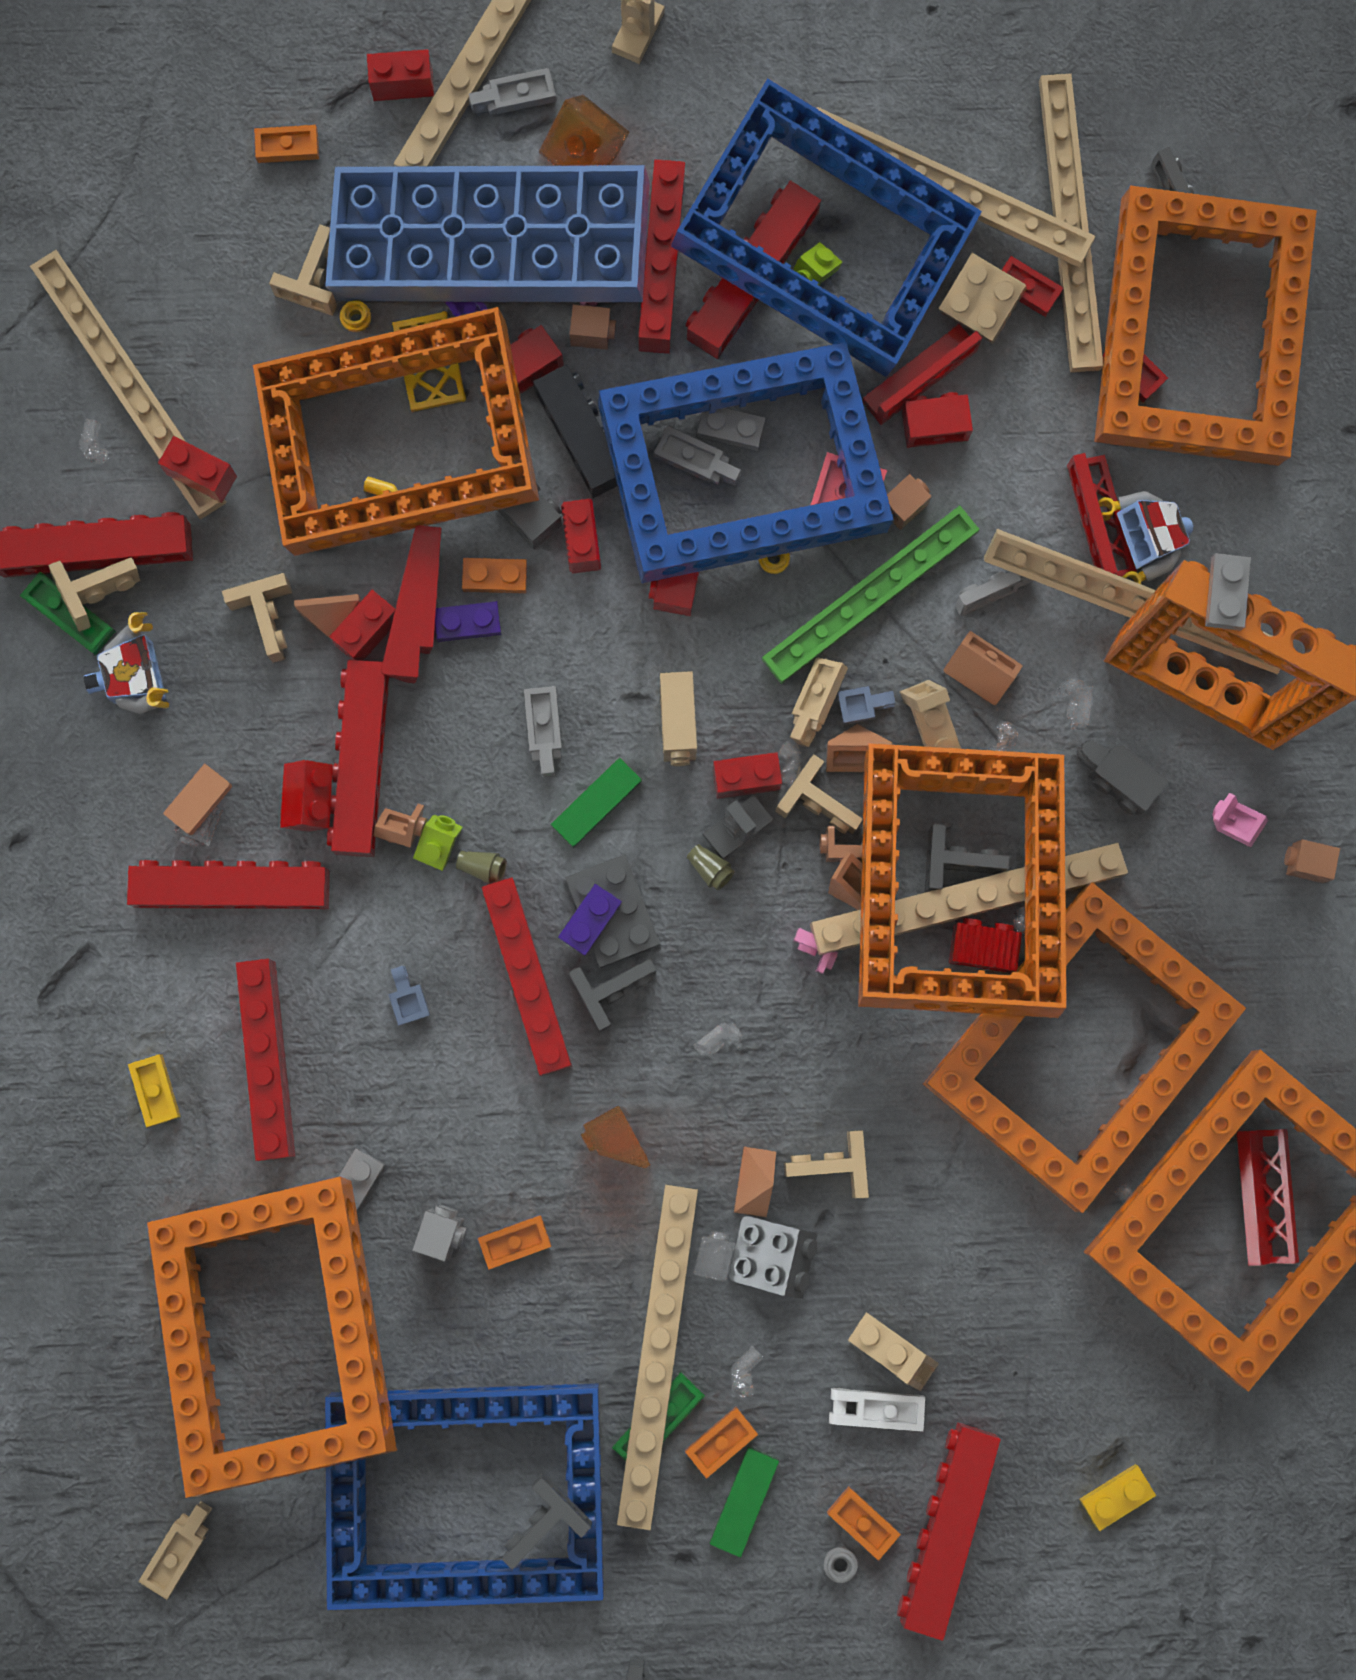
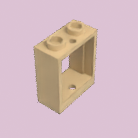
M693 671L660 673L664 762L671 761V766L690 765V760H696L697 753Z

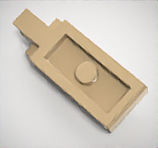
M819 657L815 659L792 712L795 716L793 721L795 727L790 738L797 744L809 747L816 735V731L819 732L822 725H824L848 669L843 663Z
M200 1501L190 1516L183 1513L173 1523L141 1576L139 1583L166 1600L171 1596L206 1538L205 1535L209 1529L202 1524L205 1522L212 1507Z

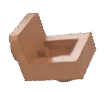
M417 804L411 816L385 808L375 825L373 836L391 843L411 847L416 836L421 837L427 822V818L422 817L424 805Z
M827 826L825 834H820V853H826V862L841 863L847 852L852 853L862 862V845H835L834 826Z

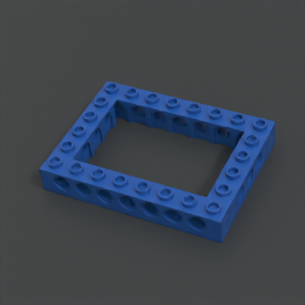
M767 78L677 230L671 247L832 345L847 342L850 356L887 377L898 363L982 211ZM771 137L930 235L881 323L872 319V314L868 312L864 314L846 303L844 297L840 296L838 298L818 286V281L814 279L810 281L790 268V264L785 263L784 265L764 253V248L759 245L756 248L735 235L736 231L732 229L728 231L720 226Z
M847 342L599 390L598 408L641 583L887 533L894 520ZM825 388L821 398V405L827 411L831 427L829 435L830 439L834 438L839 456L837 466L838 468L841 467L845 479L846 489L844 492L846 498L667 534L640 424L647 423L648 426L654 425L655 421L676 417L681 420L685 419L686 415L709 411V414L715 413L716 409L739 405L741 408L746 407V404L766 399H769L771 402L776 401L777 397L800 393L801 396L806 395L807 391Z
M599 1383L387 1390L393 1427L408 1426V1430L425 1425H442V1428H449L450 1425L476 1424V1427H483L485 1423H510V1426H517L518 1422L544 1421V1425H551L552 1421H566L565 1445H567L566 1481L568 1482V1497L592 1521L591 1528L582 1538L569 1526L567 1543L569 1557L522 1559L513 1570L503 1560L367 1564L366 1458L326 1467L327 1610L603 1600L604 1568ZM331 1392L325 1397V1429L347 1424L342 1392Z

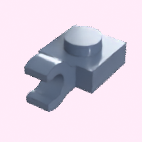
M869 686L837 693L843 725L874 720V710L894 708V704H896L893 691L871 695Z
M405 966L391 969L398 992L388 995L398 1026L430 1016L421 984L411 987Z

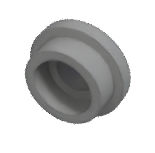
M844 1547L834 1548L824 1558L825 1573L832 1581L845 1583L855 1576L858 1564L855 1555L849 1549ZM837 1559H844L846 1561V1567L843 1570L834 1568V1563Z

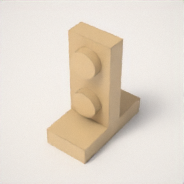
M621 0L622 26L613 42L612 53L640 64L664 15L665 6L656 3L655 0Z
M319 225L298 280L274 272L269 284L276 297L333 316L337 307L334 295L330 291L321 289L326 279L325 268L328 260L329 227Z
M132 557L72 582L61 561L48 565L52 578L79 632L91 627L83 604L97 603L105 595L117 590L126 591L140 581L138 570Z
M284 573L222 591L224 601L231 611L253 605L266 654L273 663L285 659L282 649L287 648V643L283 631H277L274 620L278 619L279 616L273 600H268L292 593L290 582Z
M927 680L900 691L904 704L911 707L924 747L961 749L946 706V702L950 701L946 688Z
M813 754L778 804L775 812L786 818L801 798L805 801L803 806L816 815L823 813L831 819L829 823L835 829L844 834L847 831L853 834L863 819L811 784L824 763L822 759Z
M863 1130L847 1131L849 1158H844L843 1152L824 1153V1160L811 1161V1154L791 1156V1162L784 1163L785 1176L850 1172L852 1198H869Z
M867 1312L848 1339L849 1342L897 1375L899 1379L919 1391L922 1390L939 1364Z

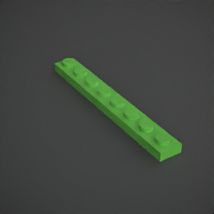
M958 506L764 655L762 661L780 684H783L975 536L980 529L963 508Z

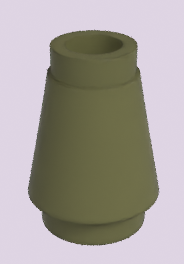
M700 844L696 845L687 855V859L709 888L714 887L717 891L721 890L735 873L730 868L731 863L703 848Z
M460 851L456 862L458 870H462L488 884L501 881L507 866L506 858L500 857L499 853Z

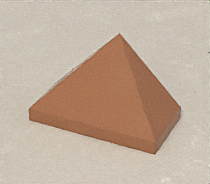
M358 594L294 600V605L302 617L329 637L362 600Z
M856 724L828 741L826 772H864V758L868 744L892 745V742Z
M847 852L833 874L828 894L860 910L862 863L852 853Z
M743 1147L734 1207L735 1213L767 1218L774 1183L775 1151Z

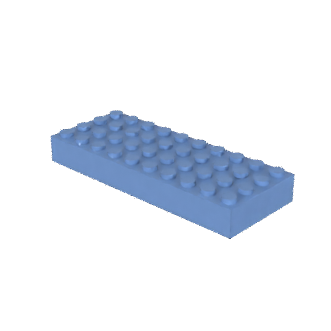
M645 165L335 167L325 286L328 291L333 293L336 301L643 302L650 187Z

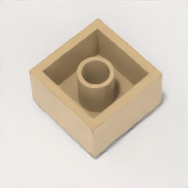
M971 253L940 305L939 311L970 331H977L985 340L993 344L1026 291V284Z

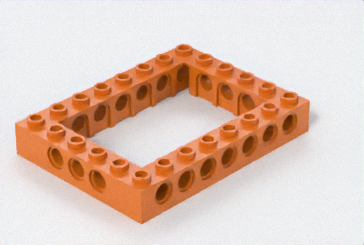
M1132 185L1128 188L1121 199L1104 350L1105 357L1103 359L1104 366L1102 368L1094 442L1279 466L1291 457L1317 210ZM1168 233L1189 235L1191 239L1196 240L1199 237L1222 240V243L1226 244L1230 241L1252 244V247L1256 248L1267 246L1275 238L1273 258L1269 261V268H1272L1270 288L1266 291L1265 298H1268L1267 316L1262 324V328H1265L1263 350L1259 352V358L1262 359L1260 380L1256 382V389H1259L1257 410L1253 413L1252 418L1255 421L1138 406L1157 234L1165 236Z
M498 307L253 365L282 544L294 556L415 529L417 525H433L539 500L507 324ZM475 359L481 370L483 386H480L488 408L489 416H486V421L493 435L494 446L491 447L492 453L500 465L499 468L486 471L482 468L476 469V473L455 478L450 475L446 476L445 480L425 485L415 483L412 488L394 492L385 490L381 495L364 499L354 497L351 502L333 506L324 504L318 509L300 400Z
M1183 560L1121 627L1104 659V662L1271 750L1278 748L1356 699V645H1346L1338 641L1335 634L1323 628H1314L1304 623V619L1294 612H1283L1272 606V602L1264 596L1248 593L1245 628L1241 631L1206 627L1210 573L1207 567L1195 561L1188 562ZM1189 617L1192 623L1200 629L1226 640L1234 647L1241 648L1264 660L1265 663L1273 665L1296 678L1272 696H1269L1263 692L1261 686L1253 682L1245 683L1235 678V674L1231 670L1224 667L1216 668L1207 663L1206 658L1196 652L1188 653L1178 648V644L1169 637L1171 634L1175 635L1179 626L1183 627ZM1261 623L1271 626L1273 637L1267 636L1262 632ZM1294 639L1303 643L1305 653L1302 654L1295 650L1293 647ZM1168 662L1178 665L1180 670L1178 675L1172 674L1168 670ZM1196 677H1202L1207 681V690L1198 687ZM1225 692H1231L1235 696L1236 705L1229 704L1226 701Z
M868 744L864 758L858 1007L1059 1018L1065 1011L1064 755ZM901 790L1025 797V974L1019 972H1012L1011 975L985 974L984 970H978L977 973L951 972L949 968H944L943 971L917 970L918 967L909 966L901 969L897 976L894 975V959L898 952V946H894L895 926L898 922V914H895V896L899 889V882H895L896 864L899 859V850H896V835L900 826V819H897V802Z
M1093 882L1084 886L1066 908V965L1095 931L1096 937L1104 944L1109 943L1125 956L1126 959L1124 961L1129 965L1132 963L1151 978L1150 982L1152 984H1159L1176 998L1175 1002L1184 1009L1195 1008L1197 1012L1187 1024L1181 1025L1178 1029L1181 1032L1170 1046L1160 1051L1159 1055L1161 1057L1147 1074L1140 1076L1139 1080L1141 1082L1127 1099L1120 1101L1118 1105L1121 1107L1107 1124L1100 1126L1098 1129L1100 1133L1089 1147L1079 1152L1080 1158L1076 1163L974 1080L1025 1016L979 1014L923 1083L926 1088L1072 1210L1080 1213L1086 1210L1246 1009ZM1025 959L1017 968V972L1025 974Z
M1261 1049L1249 1053L1084 1250L1088 1257L1238 1386L1248 1392L1356 1262V1196L1353 1195L1350 1198L1351 1204L1337 1221L1330 1222L1328 1225L1330 1229L1315 1247L1311 1246L1307 1250L1309 1255L1294 1273L1289 1272L1286 1278L1288 1280L1273 1298L1268 1297L1265 1301L1267 1305L1251 1324L1247 1323L1244 1326L1246 1331L1240 1338L1235 1336L1137 1251L1262 1101L1272 1111L1277 1110L1295 1125L1294 1129L1297 1132H1304L1321 1147L1320 1151L1335 1158L1348 1169L1346 1173L1356 1179V1129Z
M340 1176L147 1222L185 1498L204 1496L397 1451L351 1180ZM296 1224L305 1226L314 1224L347 1424L224 1452L222 1441L225 1440V1433H221L217 1406L221 1405L220 1399H216L212 1372L216 1371L215 1365H211L207 1338L211 1337L210 1331H206L203 1305L206 1303L205 1298L201 1297L198 1272L201 1271L200 1264L196 1263L194 1246L214 1248L217 1247V1243L233 1239L243 1241L248 1240V1236L267 1231L277 1233L280 1232V1228Z

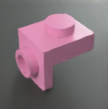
M1231 793L1228 794L1224 801H1219L1213 811V821L1217 831L1249 847H1252L1268 822L1267 816L1238 803L1236 796Z

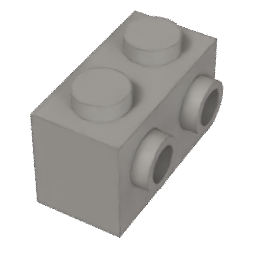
M443 1205L425 1211L412 1251L442 1261L451 1258L454 1248L458 1249V1247H461L467 1230V1228L462 1227L464 1219L457 1217V1210Z

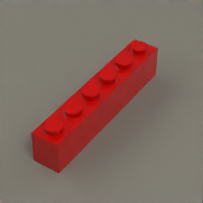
M654 159L643 302L641 304L639 326V351L670 354L679 252L671 247V244L681 225L685 183V162Z
M791 180L784 190L779 188L770 203L773 206L767 214L764 212L760 214L755 222V232L750 238L746 236L743 239L756 248L758 245L764 248V253L782 264L788 259L819 214L821 199ZM722 278L716 287L712 285L703 298L705 304L700 311L694 310L685 325L687 327V340L718 360L759 300Z
M165 512L161 514V517L149 518L146 515H133L130 517V520L117 521L115 518L98 519V523H85L84 521L73 520L66 522L64 526L40 523L30 529L7 526L0 531V575L3 578L38 575L40 571L43 574H49L51 572L48 565L57 561H61L66 572L104 569L131 557L136 566L193 561L191 524L184 515L178 512Z
M347 660V669H342L341 688H345L344 700H340L338 704V719L342 720V730L336 733L335 750L340 751L339 763H334L332 780L334 783H337L336 795H331L330 814H334L333 827H329L327 831V846H331V851L335 855L375 857L376 837L373 835L375 825L378 822L390 678L381 672L383 662Z
M140 860L139 866H128L127 905L133 908L329 909L330 871L326 867H321V862L303 861L301 867H289V862L270 861L269 867L256 866L254 861H237L236 866H224L223 861H204V866H191V861L175 860L171 862V866H159V861Z
M511 877L482 886L484 898L539 1075L545 1076L573 1067L515 880Z
M269 958L236 962L255 1161L295 1157L276 962Z
M957 1422L955 1430H949L945 1448L949 1449L945 1463L940 1462L936 1474V1482H939L936 1496H930L926 1509V1515L930 1516L926 1529L922 1528L917 1539L916 1547L920 1549L917 1563L912 1561L908 1570L907 1582L910 1583L907 1596H901L898 1605L897 1616L901 1617L900 1622L904 1629L941 1641L944 1640L1001 1441L996 1434Z

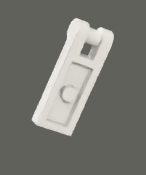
M831 1388L830 1399L834 1401L833 1412H829L830 1424L923 1431L924 1395ZM847 1401L856 1402V1414L846 1413Z

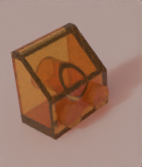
M582 94L564 101L539 153L555 166L610 165L617 157L630 132Z
M619 1105L583 1125L586 1132L582 1133L581 1136L590 1152L596 1149L601 1156L642 1168H647L651 1165Z

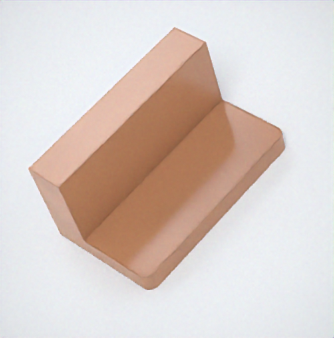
M969 631L945 666L944 672L992 705H997L1023 665L972 631Z
M204 763L163 814L187 834L193 835L229 792L232 785Z

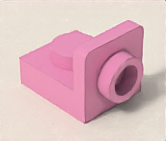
M799 928L793 940L799 943L797 949L816 956L817 946L813 933ZM838 952L822 955L816 972L822 974L825 968L831 970Z

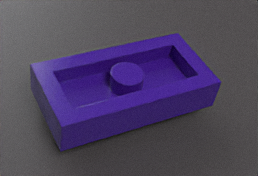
M497 601L436 608L435 623L438 642L501 635Z
M594 884L558 938L586 956L622 904V901L597 884Z

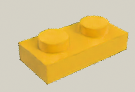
M158 1054L128 1064L146 1128L180 1118V1112L163 1055Z
M1134 1464L1079 1500L1095 1527L1101 1531L1154 1498L1156 1494L1139 1466Z

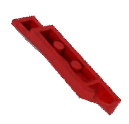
M415 526L381 667L383 675L406 683L415 684L418 678L420 653L430 654L433 648L441 527Z

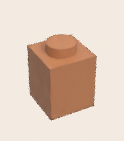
M573 304L570 326L571 346L608 350L609 339H615L616 320H611L610 308Z
M910 474L887 494L894 519L893 523L900 530L928 506L932 497L929 494L928 486L918 478L915 480Z
M1303 839L1293 843L1292 846H1289L1284 859L1285 865H1288L1286 875L1320 883L1332 881L1335 878L1340 848Z

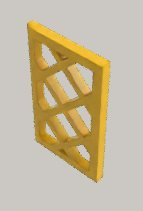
M442 311L431 315L392 322L393 330L398 331L448 319L447 311ZM458 363L450 365L448 369L445 367L436 368L444 375L435 388L421 380L426 371L419 372L416 376L413 374L404 376L411 412L466 401ZM451 378L456 381L459 394L447 396L440 391L447 380ZM417 384L431 392L427 401L416 403L413 390Z

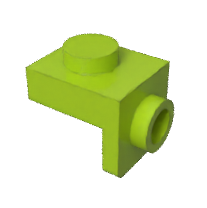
M819 242L799 257L793 270L810 281L813 279L818 281L817 285L820 286L823 281L839 270L843 262L830 249Z
M433 815L423 828L413 859L443 871L449 860L456 838L460 835L463 827L456 824L450 817Z

